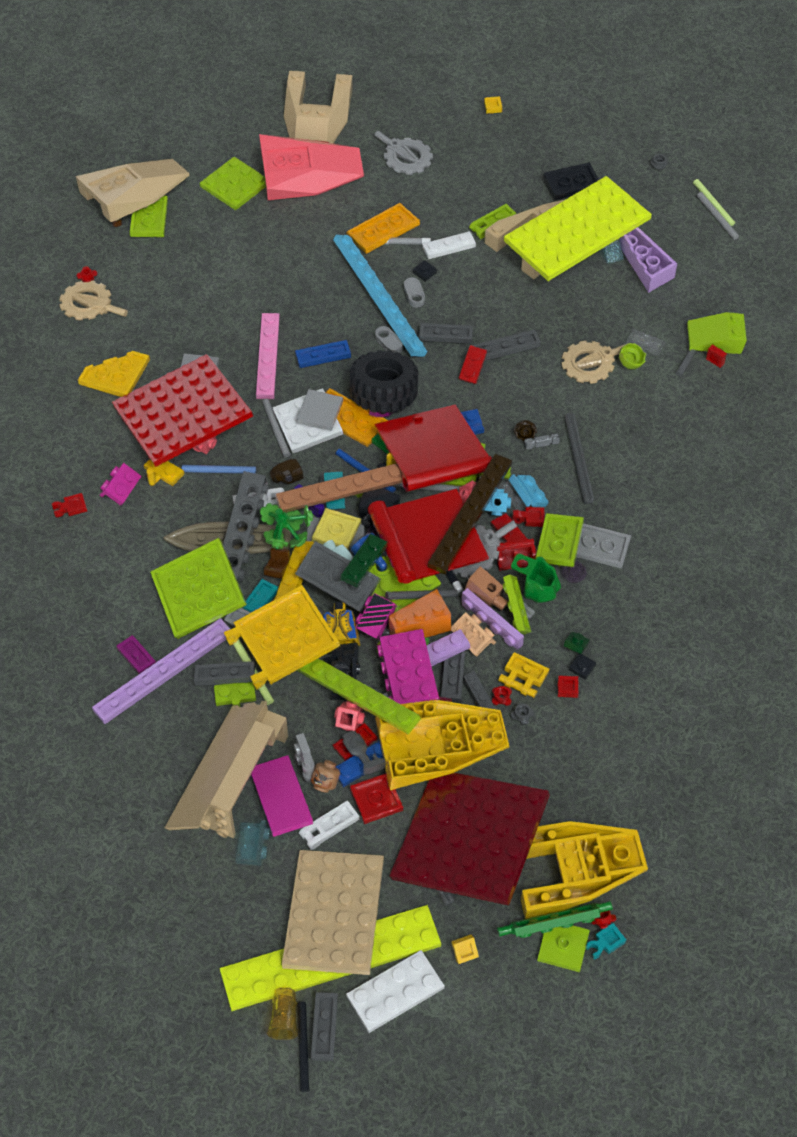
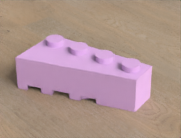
M637 227L619 238V247L648 293L675 278L677 263L641 229Z

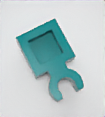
M612 923L596 934L595 938L598 941L592 940L588 942L585 949L596 948L597 952L593 954L592 958L598 959L603 950L610 954L625 944L626 938L615 924Z

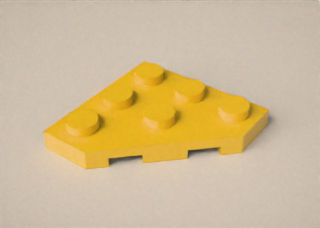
M131 351L126 353V356L104 360L100 365L94 367L93 364L86 366L78 379V383L119 397L127 396L137 384L150 361V357L146 354Z

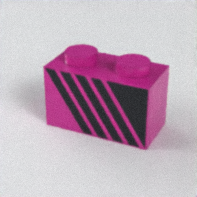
M374 593L373 596H369L366 600V609L363 614H359L355 623L357 624V629L379 640L389 622V615L394 613L397 605Z

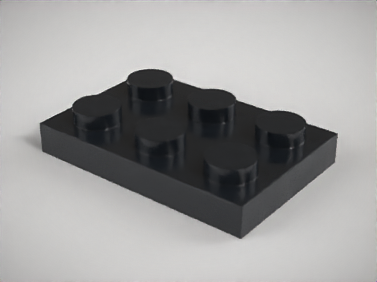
M590 162L543 174V178L554 200L573 196L599 180Z

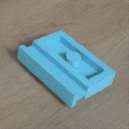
M512 474L508 479L527 507L530 505L532 507H546L549 503L544 492L539 489L533 477L529 475H518L516 477Z

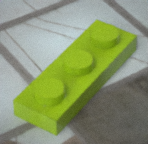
M513 575L504 576L505 583H503V588L509 597L508 607L514 616L513 626L521 634L531 633L518 579Z

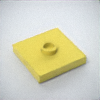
M326 508L312 536V541L324 544L329 540H333L336 547L343 544L349 550L361 524V519Z

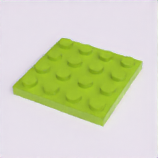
M219 538L150 572L173 634L177 639L247 605L222 541Z

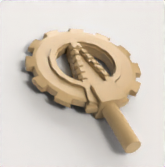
M95 281L76 282L74 286L67 287L64 295L61 294L60 301H62V304H60L61 310H65L66 316L69 318L75 317L76 320L94 319L98 314L103 315L108 311L124 317L128 314L127 310L110 305V291L105 289L106 286L104 284H97ZM90 292V293H94L96 296L88 295V294L86 295V294H82V293ZM73 300L86 308L76 307L73 304Z
M580 341L577 345L572 344L569 346L568 352L563 353L562 359H564V362H562V368L566 369L568 377L577 379V382L597 383L600 379L605 380L608 378L609 372H613L614 365L612 363L615 362L614 356L619 354L624 345L611 349L610 346L602 347L600 343L595 341L592 343ZM590 353L589 355L585 356L584 358L580 359L575 363V360L579 355ZM599 366V368H597L596 370H592V371H584V370H583V369H585V368L588 369L589 367H590V368H593V367Z

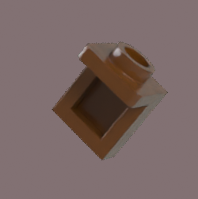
M271 548V559L264 568V575L283 578L290 560V552L287 549Z

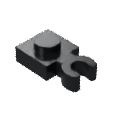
M358 643L340 644L337 650L334 649L327 653L332 654L331 657L324 658L327 664H331V661H351L352 656H356V663H359Z

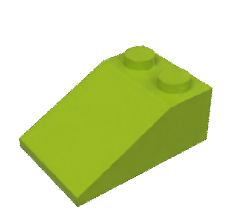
M726 312L688 320L687 322L689 350L708 351V348L713 344L726 353H742L747 341L744 314Z

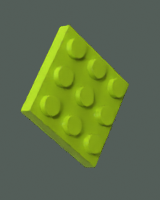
M233 157L201 181L200 187L234 210H237L266 187L265 176L236 157Z

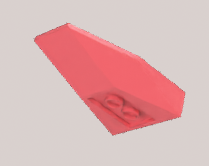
M259 134L268 200L315 196L364 177L360 149L357 147L309 139Z

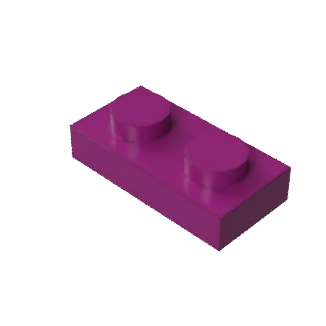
M133 635L117 645V650L138 674L156 663Z

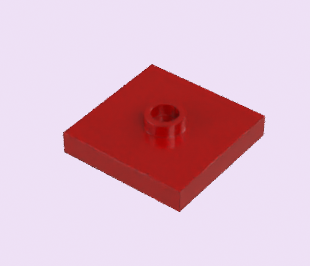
M387 774L350 786V791L364 824L403 811V806L396 789L390 790Z

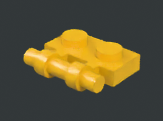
M514 652L505 666V671L510 673V675L507 677L501 674L498 681L504 683V686L507 688L512 687L520 691L524 696L529 695L535 698L537 690L531 687L532 685L541 687L549 673V668ZM518 677L525 680L526 682L525 684H522L516 681L515 679Z

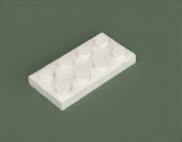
M422 950L348 992L346 997L368 1033L443 990L444 984Z

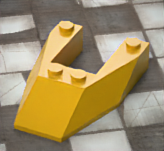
M573 821L539 826L526 859L556 854L563 883L522 890L521 905L524 917L528 919L566 910L589 902L648 871L638 831Z

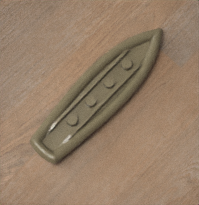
M206 522L186 526L164 536V540L190 552L217 538L223 544L229 522ZM259 524L257 529L254 528L253 535H255L253 546L249 547L248 552L250 554L270 552L272 545L266 543V538H264L263 534L271 529L275 530L276 525ZM240 527L238 531L244 532L247 530V527ZM283 528L284 542L289 543L292 539L291 532ZM236 544L233 548L240 549L243 545ZM288 544V547H283V549L289 550L290 544Z

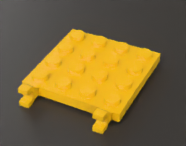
M303 585L233 622L235 628L223 632L230 646L236 643L239 637H242L261 668V672L250 676L256 690L261 688L267 680L271 685L340 646L338 639Z

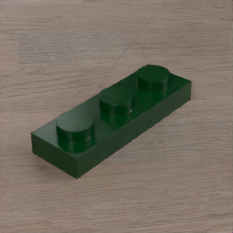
M370 534L341 574V580L358 588L387 547V541Z

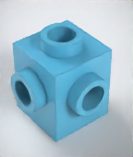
M497 489L484 511H491V515L502 516L503 512H507V508H511V497H508V493H504V489ZM495 499L501 500L499 506L494 504Z

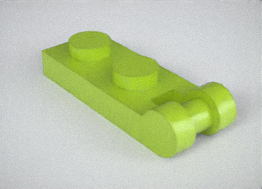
M505 204L472 222L469 229L476 232V235L482 239L485 237L486 229L495 222L517 213Z

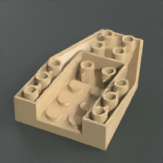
M167 159L125 164L76 176L80 194L87 200L95 198L101 204L103 215L110 222H113L155 203L190 175L175 160Z

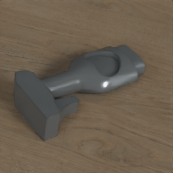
M350 731L342 736L347 750L352 755L359 757L363 763V774H371L385 768L386 761L384 758L379 759L376 754H373V760L369 759L366 754L367 744L356 731Z

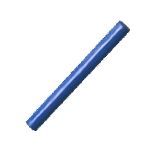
M338 449L336 451L338 457L358 471H369L367 467L343 450ZM393 486L383 488L391 492L396 490Z

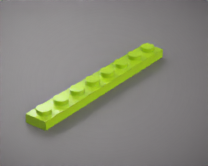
M316 659L297 670L406 734H409L421 720L420 716L320 659Z

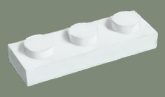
M469 231L423 243L422 248L427 258L432 259L476 247V242Z

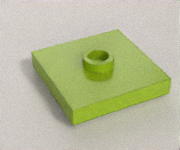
M573 925L568 928L556 927L552 931L544 933L537 961L580 972L590 930Z

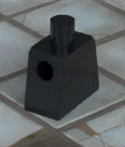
M383 488L364 492L359 505V516L362 518L361 524L367 528L373 524L368 512L370 504L375 501H383L387 507L400 504V495Z

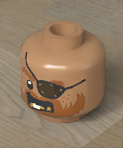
M325 760L324 763H317L311 776L313 787L325 793L335 789L340 777V770L336 768L334 762Z

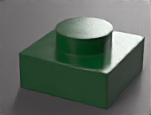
M571 632L565 640L564 647L582 654L587 648L590 639L585 638L580 633Z

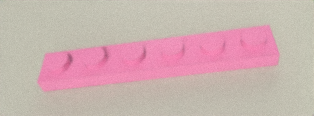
M262 313L256 399H274L279 313Z

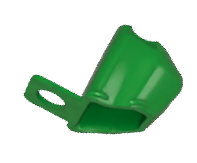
M522 554L516 555L511 568L527 575L524 598L534 600L536 603L553 601L556 598V593L561 589V583L555 568L549 565L541 556L535 560ZM519 560H526L528 566L520 568L517 566V562Z

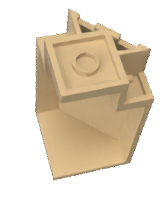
M267 700L261 701L260 705H257L255 702L246 703L243 707L233 705L164 828L168 830L196 829L199 827L209 830L210 828L215 830L221 837L227 838L229 836L234 838L236 834L232 808L266 745L273 746L275 740L283 743L287 740L286 717L268 711Z

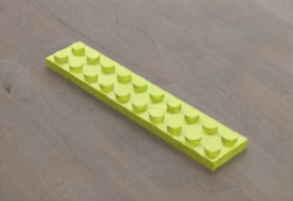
M428 905L377 920L371 968L412 956L420 950L425 952L441 947V941ZM284 949L220 968L231 1011L351 974L283 969Z

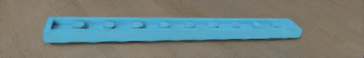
M336 235L333 239L409 354L418 357L425 356L428 351L407 322V319L402 315L390 294L383 287V284L379 281L367 260L362 256L352 238L348 235Z

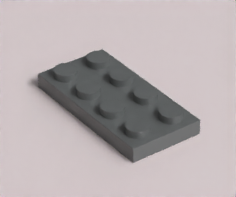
M316 541L295 573L300 578L359 612H362L366 600L373 594L381 580L369 572L358 588L342 581L341 574L350 563V560Z

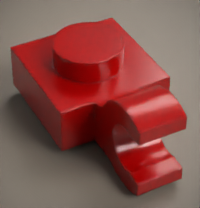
M525 507V511L513 510L511 519L516 524L525 522V526L543 527L545 520L544 507Z

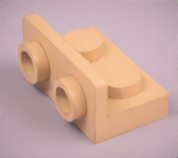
M465 612L451 627V631L454 633L461 629L470 643L469 650L475 656H478L490 643L493 645L496 643L492 638L494 634L487 627L484 629L480 625L482 621L475 614L471 616Z

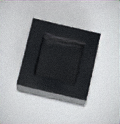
M424 260L413 268V273L426 282L437 273V269Z
M578 654L570 665L569 671L586 680L596 667V662L583 654Z

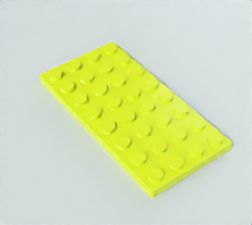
M605 176L504 236V242L547 281H550L651 219L652 214L609 177Z

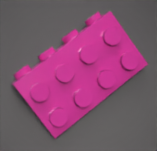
M423 629L380 637V645H377L379 657L383 656L384 662H381L382 673L387 674L388 678L384 679L386 691L391 692V696L388 698L399 704L439 700Z

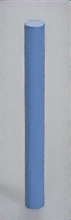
M182 465L184 472L243 474V471L256 474V467Z

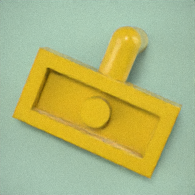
M150 459L144 464V469L147 470L148 483L151 486H154L160 479L174 486L184 475V470L169 461L157 467L153 465Z

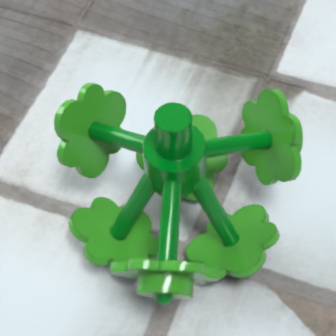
M267 503L266 507L260 509L261 521L271 525L276 520L277 525L275 530L271 529L264 532L263 536L266 538V543L271 544V547L275 549H283V547H288V544H290L291 548L302 546L306 542L308 533L303 532L297 535L295 531L300 529L303 519L306 527L310 526V522L313 521L312 511L308 510V506L305 505L303 509L304 515H301V512L298 510L285 513L277 505ZM283 528L289 530L294 536L289 543L284 542Z

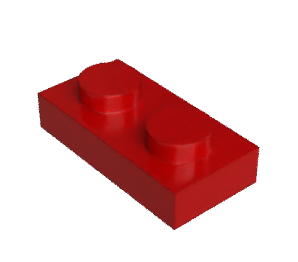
M470 345L459 380L477 384L487 350Z

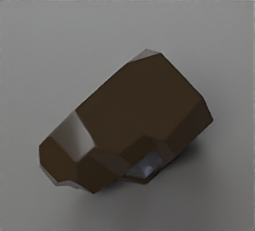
M289 459L279 463L270 472L272 481L276 483L290 484L304 478L302 468L296 459Z

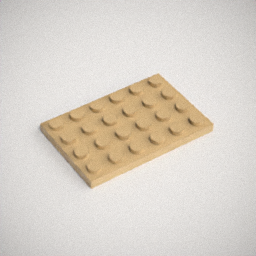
M299 851L282 960L283 969L370 975L384 856Z

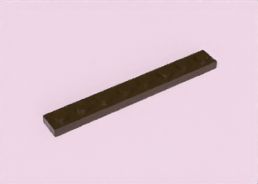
M498 454L493 456L429 560L428 568L446 574L510 469L512 460Z

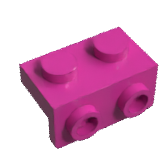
M125 463L119 468L115 466L110 473L111 479L109 481L106 480L100 487L102 492L99 496L107 495L119 505L124 503L141 478L140 474Z

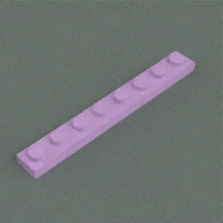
M221 618L94 705L92 707L93 712L104 724L108 723L224 642L226 636L223 632L230 628Z

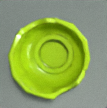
M635 343L624 345L619 352L620 362L627 369L634 370L640 368L646 362V353Z

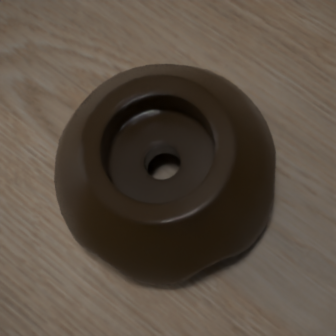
M522 420L515 425L514 433L518 439L524 441L527 438H534L537 428L532 421Z

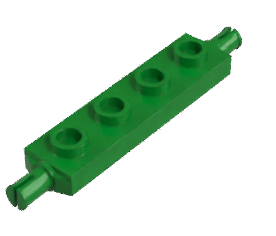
M611 901L601 904L591 903L511 922L507 926L497 927L499 937L515 934L516 937L526 938L531 936L532 933L539 931L547 933L552 931L553 928L560 926L568 928L572 927L573 923L581 921L582 923L593 922L594 918L600 917L601 912L613 910Z

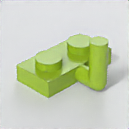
M253 682L214 685L216 706L232 704V706L238 705L241 707L240 703L256 701Z

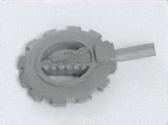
M380 131L375 133L378 139L388 145L386 147L387 153H384V159H387V166L389 168L392 167L395 172L413 175V173H422L425 168L430 167V160H433V154L429 152L431 151L430 147L424 145L423 141L418 139L411 140V138H404V140L393 138L391 140ZM411 150L418 152L420 159ZM398 158L403 159L404 161L409 162L410 164L403 163L399 161Z
M513 520L496 532L491 529L486 530L485 526L477 525L475 529L489 559L453 569V573L456 575L460 573L462 578H469L480 566L484 570H490L494 559H497L499 556V551H497V547L501 543L499 538L516 528V522Z

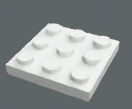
M323 388L317 390V391H319V392L325 393L324 390H323ZM306 395L273 407L274 414L292 454L343 435V430L337 419L332 431L297 422V417Z

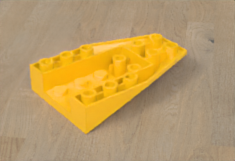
M441 700L400 704L415 712L421 718L409 734L404 733L377 716L375 718L383 758L386 761L385 769L390 790L454 773L509 748L501 710Z

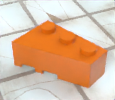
M438 590L430 592L389 615V634L393 635L423 629L424 637L427 638L451 631V613Z

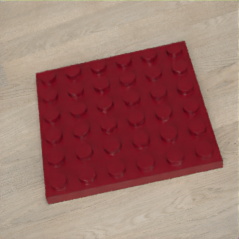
M451 773L430 779L391 871V879L509 906L548 802L549 791L459 773Z

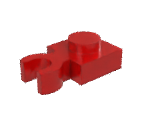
M82 493L64 497L65 502L63 503L58 501L52 503L53 510L59 509L54 511L55 517H61L67 512L69 516L87 512Z

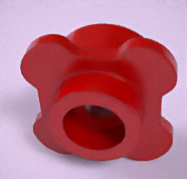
M88 266L83 267L82 271L77 273V278L81 279L82 282H91L94 280V276H97V271L91 270Z
M499 686L492 689L494 694L492 703L494 705L504 704L509 706L511 704L510 695L512 690L510 688Z
M609 910L601 912L600 917L594 918L591 924H596L601 929H604L611 922L616 921L617 918L616 915H611Z

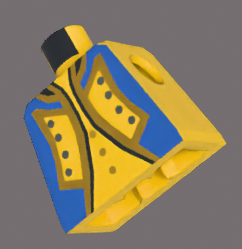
M344 602L334 603V611L324 613L323 618L340 644L358 643L360 646L358 629L356 628L357 624L355 623L356 619L352 610H346Z

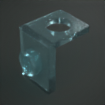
M619 239L603 248L607 264L624 260Z

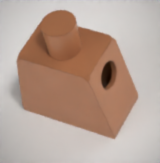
M480 566L469 578L465 590L468 588L490 608L494 605L502 611L508 604V601L500 596L503 585Z

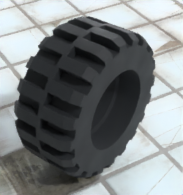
M382 350L371 351L356 359L350 368V396L358 406L365 410L369 409L371 412H381V414H386V412L395 413L397 410H404L406 406L409 407L417 397L418 368L406 355L402 356L399 352L393 353L389 350L386 352Z

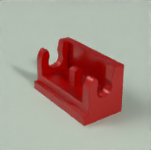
M534 539L500 543V546L497 547L499 556L496 560L499 571L512 569L511 564L517 554H522L536 560ZM519 560L517 566L520 568L527 567L528 562L526 560Z

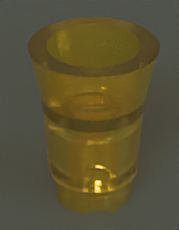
M277 988L274 992L271 1017L267 1029V1035L273 1039L291 1040L298 1036L296 1020L297 1000L295 990L292 988Z

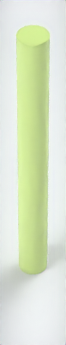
M699 179L694 180L693 184L708 198L725 220L733 226L735 221Z
M238 639L233 645L243 662L251 661ZM265 684L258 689L264 700H267V705L274 702Z

